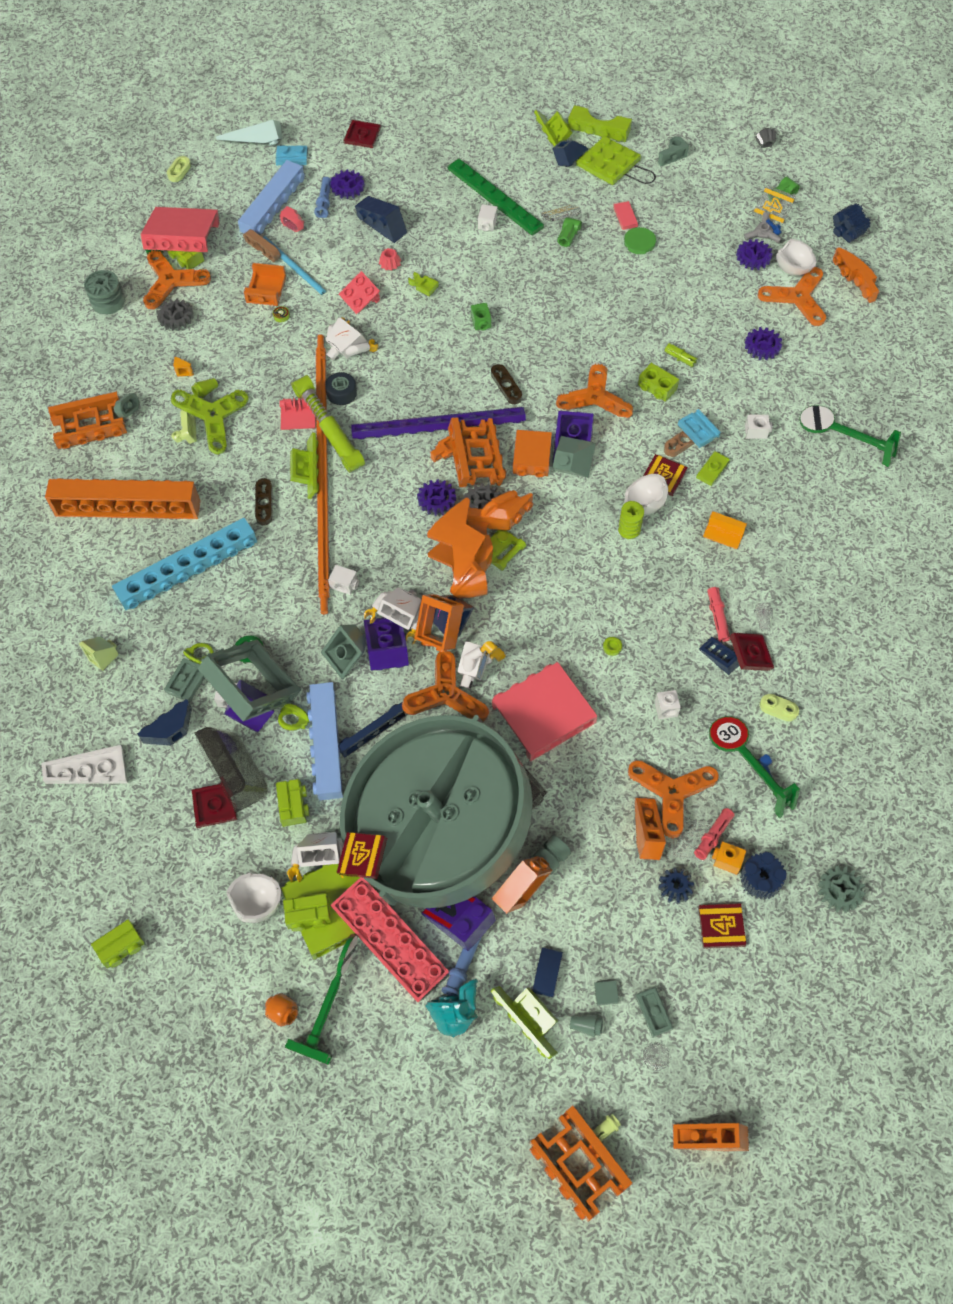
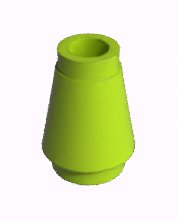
M215 378L195 382L191 389L195 396L204 398L218 387V383Z

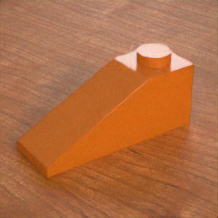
M635 798L636 844L640 859L660 860L666 841L655 799Z
M740 1123L673 1124L674 1149L749 1151L748 1127Z

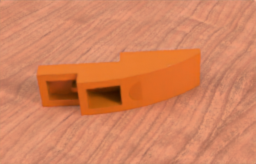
M840 247L836 248L833 262L839 267L841 275L848 282L854 280V284L860 288L862 296L869 303L875 302L879 293L875 285L877 276L854 254Z

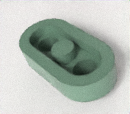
M135 393L125 394L116 401L114 412L118 417H129L139 409L140 403Z

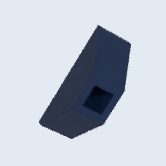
M185 699L182 702H178L167 713L161 714L150 725L144 726L137 733L142 743L171 746L184 737L188 732L192 712L189 701Z

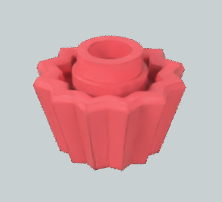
M387 248L382 251L379 259L381 268H384L386 271H392L401 265V259L396 250Z

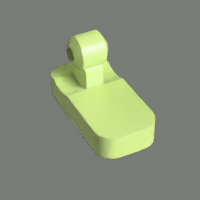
M181 410L182 430L174 431L171 437L177 443L184 439L189 444L197 441L195 416Z

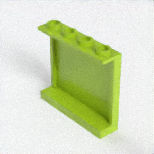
M338 864L323 865L317 871L311 870L303 875L300 882L298 880L288 881L281 888L285 899L321 893L327 894L331 922L326 923V926L322 928H314L312 925L306 926L304 930L300 931L313 960L345 945L348 937L354 933L330 905L360 877L343 875L342 878L341 875L336 873Z

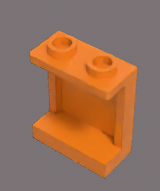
M253 263V275L249 288L245 287L244 289L246 303L278 306L286 279L284 266Z
M516 431L513 474L519 476L534 475L539 478L548 476L552 432Z

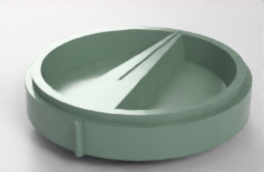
M439 715L415 720L395 729L377 742L366 753L354 770L347 784L341 804L340 832L343 845L347 832L382 835L388 838L378 879H364L380 892L379 896L391 906H395L396 902L420 908H437L457 904L476 896L491 886L507 871L519 854L527 837L532 817L533 799L529 778L524 766L508 743L496 731L485 725L478 715H475L473 719L454 715Z

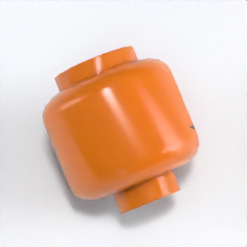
M279 993L271 996L266 1001L265 1015L276 1025L281 1027L290 1025L297 1018V1003L287 995Z

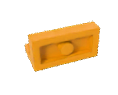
M712 511L703 537L737 549L744 535L747 523Z

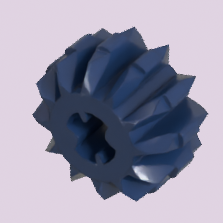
M674 867L672 872L666 870L664 876L659 878L661 884L658 885V890L663 891L661 893L662 898L667 895L669 896L668 903H671L674 898L678 905L681 899L686 902L688 901V896L693 894L691 888L694 887V882L689 881L691 874L683 875L684 869L677 873V869ZM674 883L679 884L678 889L673 887Z

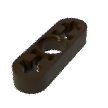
M501 364L492 366L491 377L508 403L512 405L519 404L522 401V392L505 366ZM508 382L511 386L504 387L502 384Z
M261 478L255 484V518L257 523L263 526L270 524L272 521L273 488L271 481L267 478ZM263 485H266V487H265V492H266V493H263V491H262ZM263 499L269 500L266 505L259 504ZM262 510H265V519L261 518L263 516Z

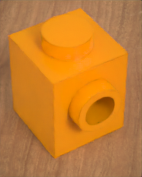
M722 841L720 847H715L712 859H715L713 866L737 875L741 869L746 850Z

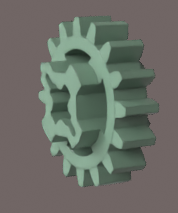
M838 866L834 868V871L829 868L826 874L823 873L820 877L822 881H819L817 885L822 888L818 891V894L824 895V898L821 900L822 903L827 901L829 903L827 908L830 909L834 906L836 912H839L841 908H843L844 913H847L849 908L855 910L857 905L863 902L861 898L866 894L861 891L865 884H859L861 876L855 877L854 870L850 873L847 872L846 866L842 871ZM834 877H838V880L829 881ZM846 898H853L851 901L844 902Z

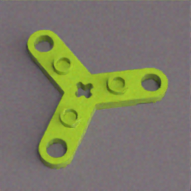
M177 389L172 393L170 400L175 407L204 420L208 448L213 454L219 455L227 447L223 419L243 408L248 402V394L238 389L210 403L193 394L182 391V389ZM182 396L185 401L178 402L175 397ZM235 396H241L244 401L236 400ZM212 411L215 412V415L213 417L210 416V413ZM213 443H220L222 445V448H215Z

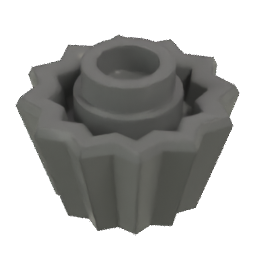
M764 128L756 134L755 139L761 148L774 145L776 142L775 128Z

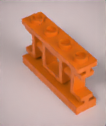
M117 391L48 407L53 426L61 425L62 432L53 433V439L57 448L67 449L70 446L85 445L91 441H102L108 437H119L127 433L123 418L115 419L114 416L115 403L120 399ZM108 410L109 414L100 415L99 412ZM74 418V422L66 423L65 419ZM96 418V424L81 427L80 420ZM111 421L110 424L102 425V422ZM76 428V432L67 433V430Z
M451 418L448 432L459 487H467L468 483L474 485L478 477H489L491 485L497 483V486H501L503 479L506 478V471L502 466L503 457L499 452L500 443L499 439L496 438V425L493 424L492 418H488L487 422L481 420L479 427H466L464 420L459 422L458 418ZM486 433L487 439H478V436H484ZM462 436H471V439H464L463 442ZM470 448H483L485 456L472 457ZM492 462L493 468H484V465H491ZM468 466H477V469H470L469 472Z
M571 1106L558 1118L564 1129L549 1142L539 1133L530 1141L532 1147L529 1150L537 1161L540 1158L546 1165L544 1171L551 1180L556 1178L561 1186L558 1189L566 1200L570 1198L576 1205L573 1210L581 1220L586 1219L589 1222L600 1212L593 1203L597 1197L609 1187L618 1197L633 1183L575 1107ZM568 1120L571 1121L587 1142L588 1147L580 1140L571 1148L565 1140L564 1136L572 1130V1127L567 1122ZM540 1143L546 1150L557 1143L564 1152V1155L556 1160V1164L561 1169L560 1171L557 1170L539 1146ZM580 1148L594 1168L577 1181L563 1162ZM597 1158H599L619 1184L618 1187L611 1179L601 1187L593 1177L602 1168L596 1160ZM569 1182H571L575 1189H578L586 1182L594 1192L585 1201L591 1209L590 1211L586 1209L568 1185Z

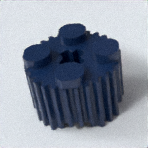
M857 203L851 204L833 216L835 226L833 233L837 237L841 236L850 243L865 234L867 229L870 228V219L865 217L864 211L862 212V205Z
M770 852L759 853V855L757 853L754 856L752 855L746 861L740 878H742V887L745 888L744 891H747V894H751L752 897L755 896L756 899L758 897L760 899L763 897L764 899H770L778 894L787 876L786 870L783 869L785 866L781 865L782 862L778 861L779 858L775 859V856Z

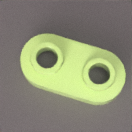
M180 156L176 158L168 168L167 176L171 182L181 181L189 171L191 164L188 157Z
M766 694L760 701V708L764 713L779 719L793 721L799 714V708L794 702L776 695ZM767 701H772L773 705H770Z

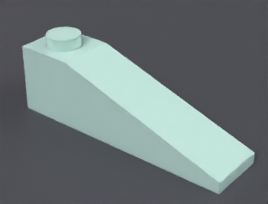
M270 120L219 135L216 138L217 140L269 143L272 146L278 144L279 140H282L280 121Z

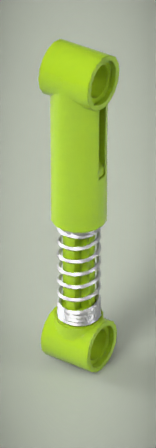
M305 375L291 382L296 396L303 398L307 406L312 410V413L315 414L314 416L319 421V427L341 458L346 470L351 473L364 466L365 461L360 451L354 448L334 416L327 414L328 411L322 406L323 403H320V399H317L318 396L314 392L315 387L310 377Z

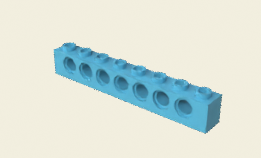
M242 518L112 585V588L125 611L134 609L139 603L153 599L156 594L170 590L172 586L179 582H186L189 577L203 573L206 568L220 564L223 559L235 556L244 548L252 547L257 542L255 533L246 519Z

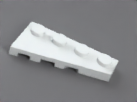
M122 745L41 763L45 784L128 783Z

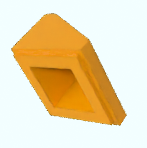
M174 357L173 366L177 376H194L191 363Z

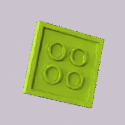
M603 136L576 161V165L601 180L614 185L641 160V154Z

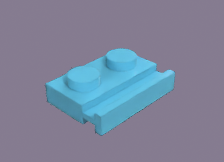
M301 145L277 146L276 165H283L286 160L299 165H307L308 147Z
M699 409L678 421V426L699 448L710 443L714 438L720 437L721 432Z

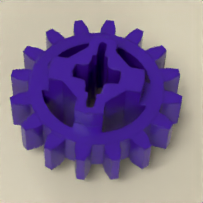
M346 169V172L341 170L340 174L335 173V177H331L332 193H335V196L340 195L341 199L343 197L349 199L350 196L355 198V195L359 196L360 192L364 191L363 176H360L359 172L355 174L354 170L349 172Z
M749 239L748 243L743 241V244H740L737 249V261H740V265L745 264V268L751 267V270L754 268L760 270V267L766 268V264H770L773 255L771 253L772 248H768L769 244L764 245L763 240L758 242V239H755V241Z
M759 327L758 331L753 329L752 333L748 332L745 339V349H748V354H753V358L758 356L759 360L762 357L765 360H768V357L774 359L775 355H779L781 351L782 338H779V333L774 334V330L768 331V327L765 330Z
M439 479L435 483L429 480V485L423 483V488H419V493L417 494L418 505L422 507V511L427 510L428 515L434 512L435 516L439 512L444 515L445 510L448 512L450 507L455 506L456 494L455 489H452V484L446 485L445 480L439 483Z

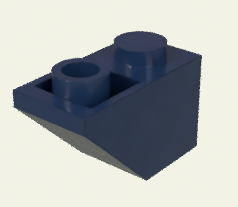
M574 140L561 141L552 148L558 166L565 167L573 165L574 161L579 159L588 150L586 146Z

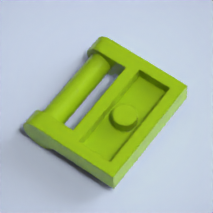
M498 530L490 538L493 546L491 564L503 571L507 567L506 564L520 550L526 547V543L506 530ZM511 544L515 545L502 559H497Z

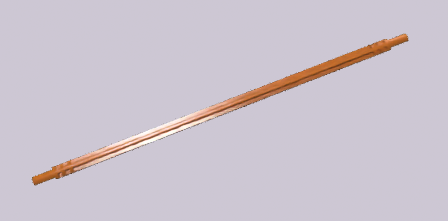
M320 334L317 336L316 396H318L317 399H320V403H323L322 406L327 410L325 389L326 349L324 348V336ZM316 418L318 440L317 468L319 470L317 483L319 484L317 492L318 597L320 598V613L326 615L328 614V598L330 597L328 581L327 437L319 427V421Z

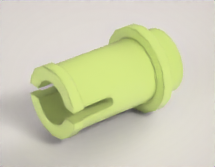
M613 1114L605 1116L606 1120L592 1130L601 1142L612 1132H617L619 1130L618 1127L621 1126Z

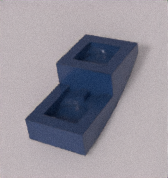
M542 947L532 989L534 993L553 998L563 952Z

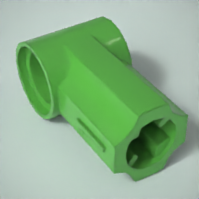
M786 176L781 180L779 186L772 191L791 197V195L797 194L800 185ZM768 193L767 197L770 202H772L773 198H777L779 202L784 200Z
M566 216L562 230L557 238V243L564 247L570 246L575 235H578V230L581 229L582 221Z

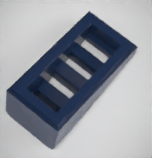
M714 637L708 639L699 648L704 655L727 675H730L740 666L735 652ZM715 645L716 647L710 652L708 649ZM721 650V652L716 656L715 653Z

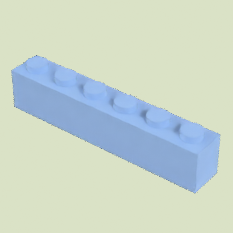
M288 160L284 162L238 220L241 233H245L249 229H252L257 234L264 232L266 225L272 222L273 216L279 213L281 206L288 201L291 193L296 191L298 184L304 181L305 174L302 165Z
M333 682L309 685L310 692H307V702L311 704V710H308L309 722L312 721V727L309 728L310 739H313L314 744L310 746L311 758L314 757L315 764H311L312 775L316 776V782L313 783V793L318 796L319 801L343 798Z

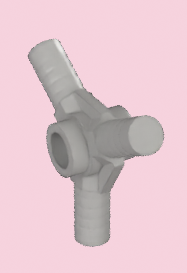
M768 212L763 213L762 222L754 231L744 234L745 240L753 237L770 238L778 244L782 240L780 236L773 233L771 226L766 222L769 219Z

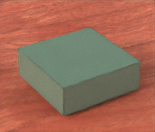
M616 981L594 983L597 1006L619 1004Z

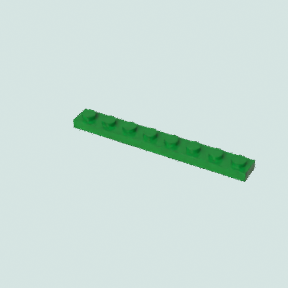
M457 159L448 165L450 172L492 205L497 206V209L533 236L544 228L542 222L461 159Z

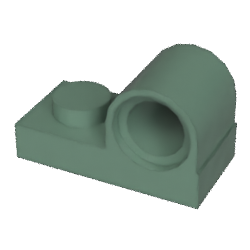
M679 136L672 137L669 142V148L659 152L658 164L662 167L687 157L688 143Z

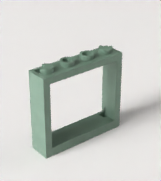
M258 640L246 641L238 646L233 645L228 649H221L212 654L209 653L201 659L202 663L197 668L242 721L291 703L301 691L298 685ZM248 658L277 692L250 702L223 671L221 666Z

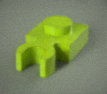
M416 272L413 273L414 279L408 278L409 285L416 286L417 291L429 297L439 287L438 281L426 275L421 278Z

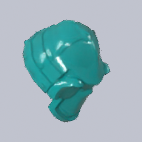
M477 978L460 987L459 996H441L438 1000L427 1001L425 1007L430 1012L431 1018L436 1023L437 1029L441 1034L452 1036L453 1038L466 1032L471 1023L477 1018L475 1013Z

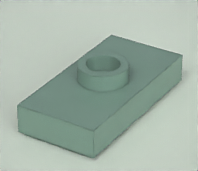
M656 987L635 995L652 1038L674 1029Z

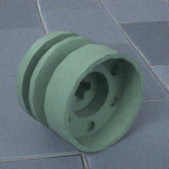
M99 270L91 273L85 279L84 289L95 312L105 315L113 314L124 306L125 296L115 273L109 270Z

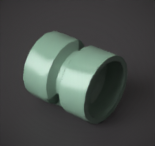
M552 835L544 843L545 848L540 847L532 856V858L536 856L542 857L549 863V867L553 870L550 875L560 866L559 862H564L571 854L569 847L555 835Z

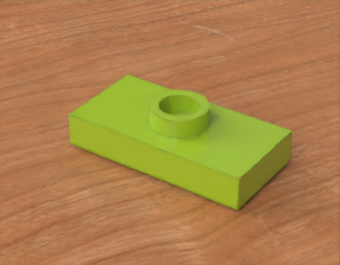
M714 451L698 472L696 478L712 486L728 465L730 459Z

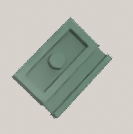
M183 658L165 686V693L179 699H187L190 703L205 679L197 669L200 664Z

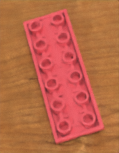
M360 877L330 905L417 1002L449 973L447 968L364 878Z

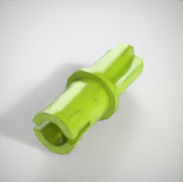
M671 343L664 350L667 354L676 358L678 362L680 360L691 368L698 359L685 352V349L681 350Z

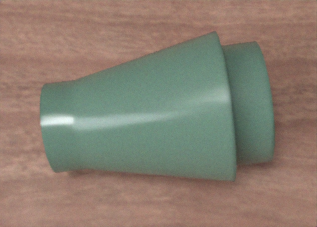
M598 1015L571 1016L570 1029L594 1038L595 1036H601L603 1018H599Z

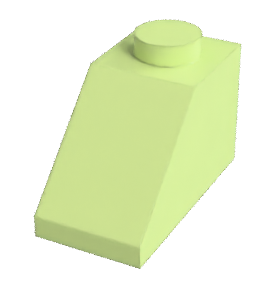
M96 637L79 643L88 660L102 671L119 655L115 649L117 646L109 639L106 641L102 637Z

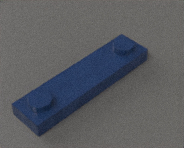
M402 702L393 705L388 712L353 736L343 739L340 745H338L342 756L346 758L406 717L408 714L402 709Z

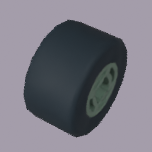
M337 372L329 376L325 382L326 394L331 403L347 405L355 400L357 396L356 381L350 374Z

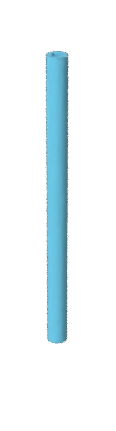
M266 236L263 237L278 249L281 255L280 258L321 295L326 293L322 286Z

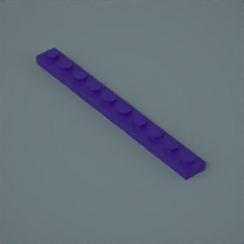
M524 407L352 424L351 431L352 439L380 438L384 435L398 436L403 433L416 434L422 431L448 430L451 418H458L459 422L464 420L465 426L470 427L479 426L481 420L487 422L488 418H492L493 424L496 425L509 422L520 423L521 421H526Z

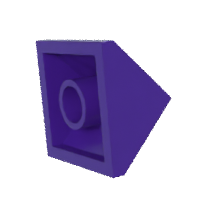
M241 679L236 685L250 702L267 696V694ZM227 705L224 715L255 732H259L272 716L274 710L242 721L232 708Z

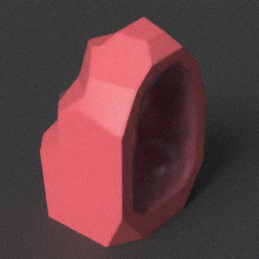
M286 206L280 213L281 223L295 232L304 229V221L301 215L298 214L297 210Z

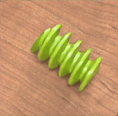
M628 501L621 508L618 532L625 539H634L641 532L644 508L640 503Z

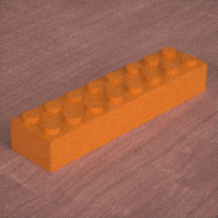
M57 478L48 480L45 498L56 517L198 519L201 503L194 482L187 480L136 481L132 479L82 480L78 478Z

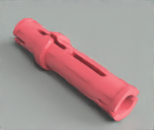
M711 587L707 590L710 599L709 608L713 613L718 641H730L724 613L725 605L722 602L719 587Z
M728 808L723 809L708 833L702 836V842L694 851L697 858L701 860L706 859L712 848L718 845V839L734 818L732 810Z

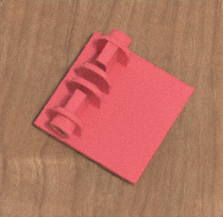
M362 271L339 293L340 297L356 314L370 301L375 303L380 301V295L378 294L380 290Z
M283 398V400L279 401L281 407V430L315 428V414L312 413V410H310V407L307 406L303 398L302 400L301 398H298V400L293 398V401L292 399Z

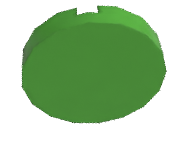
M643 227L632 228L625 234L624 245L632 253L646 254L654 249L656 236L649 229Z

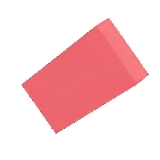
M629 201L614 204L613 208L622 230L638 227V222Z

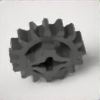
M178 298L175 301L170 299L169 303L164 301V306L159 305L160 310L156 311L158 322H160L161 327L165 326L166 330L169 328L172 331L175 328L181 330L182 326L186 328V323L191 324L190 319L194 318L192 307H190L189 302L185 303L184 299L179 302Z
M481 483L480 487L474 484V489L468 488V493H464V498L470 499L471 508L483 509L491 499L501 495V492H496V487L490 488V484L484 486Z

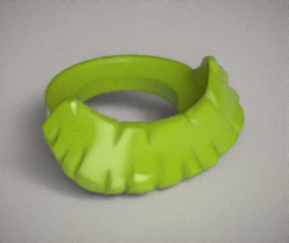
M197 643L191 648H185L183 654L190 661L201 664V659L204 657L197 658L193 656L194 650L199 647H205L211 654L214 651L208 644Z
M286 704L280 710L278 723L286 730L305 729L309 723L308 715L297 705ZM288 714H294L299 719L296 724L291 725L285 723L283 717Z

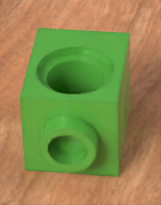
M487 302L471 305V318L475 331H484L491 328V315Z

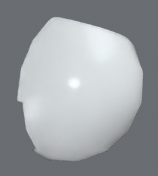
M790 239L776 255L778 266L785 273L792 276H801L810 272L815 267L817 261L812 252L813 249L796 239Z
M649 474L639 478L626 489L624 502L636 501L640 503L644 508V515L655 513L665 504L668 497V486L664 477L659 474Z
M250 872L241 875L231 883L227 889V896L235 914L242 922L258 923L267 920L276 912L280 904L281 889L278 882L272 876L252 874Z

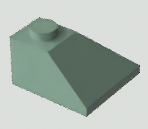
M561 436L554 458L553 470L588 478L596 443Z
M355 624L340 625L322 649V655L341 679L348 675L363 655L366 637Z

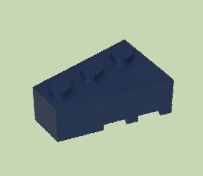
M367 196L355 205L357 217L391 242L395 243L407 234L399 206Z

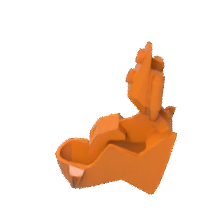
M510 490L491 499L483 509L471 508L470 499L464 498L427 532V537L440 543L429 551L427 556L452 568L454 581L450 593L457 598H473L487 595L485 571L492 563L493 546L486 529L510 530L515 524H518L525 512H529L533 507L532 493L519 497L515 490Z

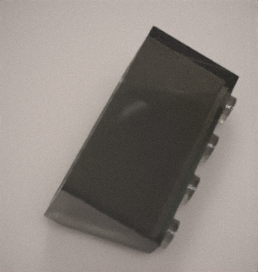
M205 727L194 732L202 755L236 813L266 797L268 793L267 784L238 734L213 727Z

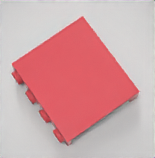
M155 207L141 232L143 249L208 252L206 238L211 227H219L218 210Z
M558 662L545 666L541 672L529 675L525 681L515 683L509 690L496 694L492 699L493 709L497 708L525 747L526 756L530 762L592 726L597 720L594 710Z

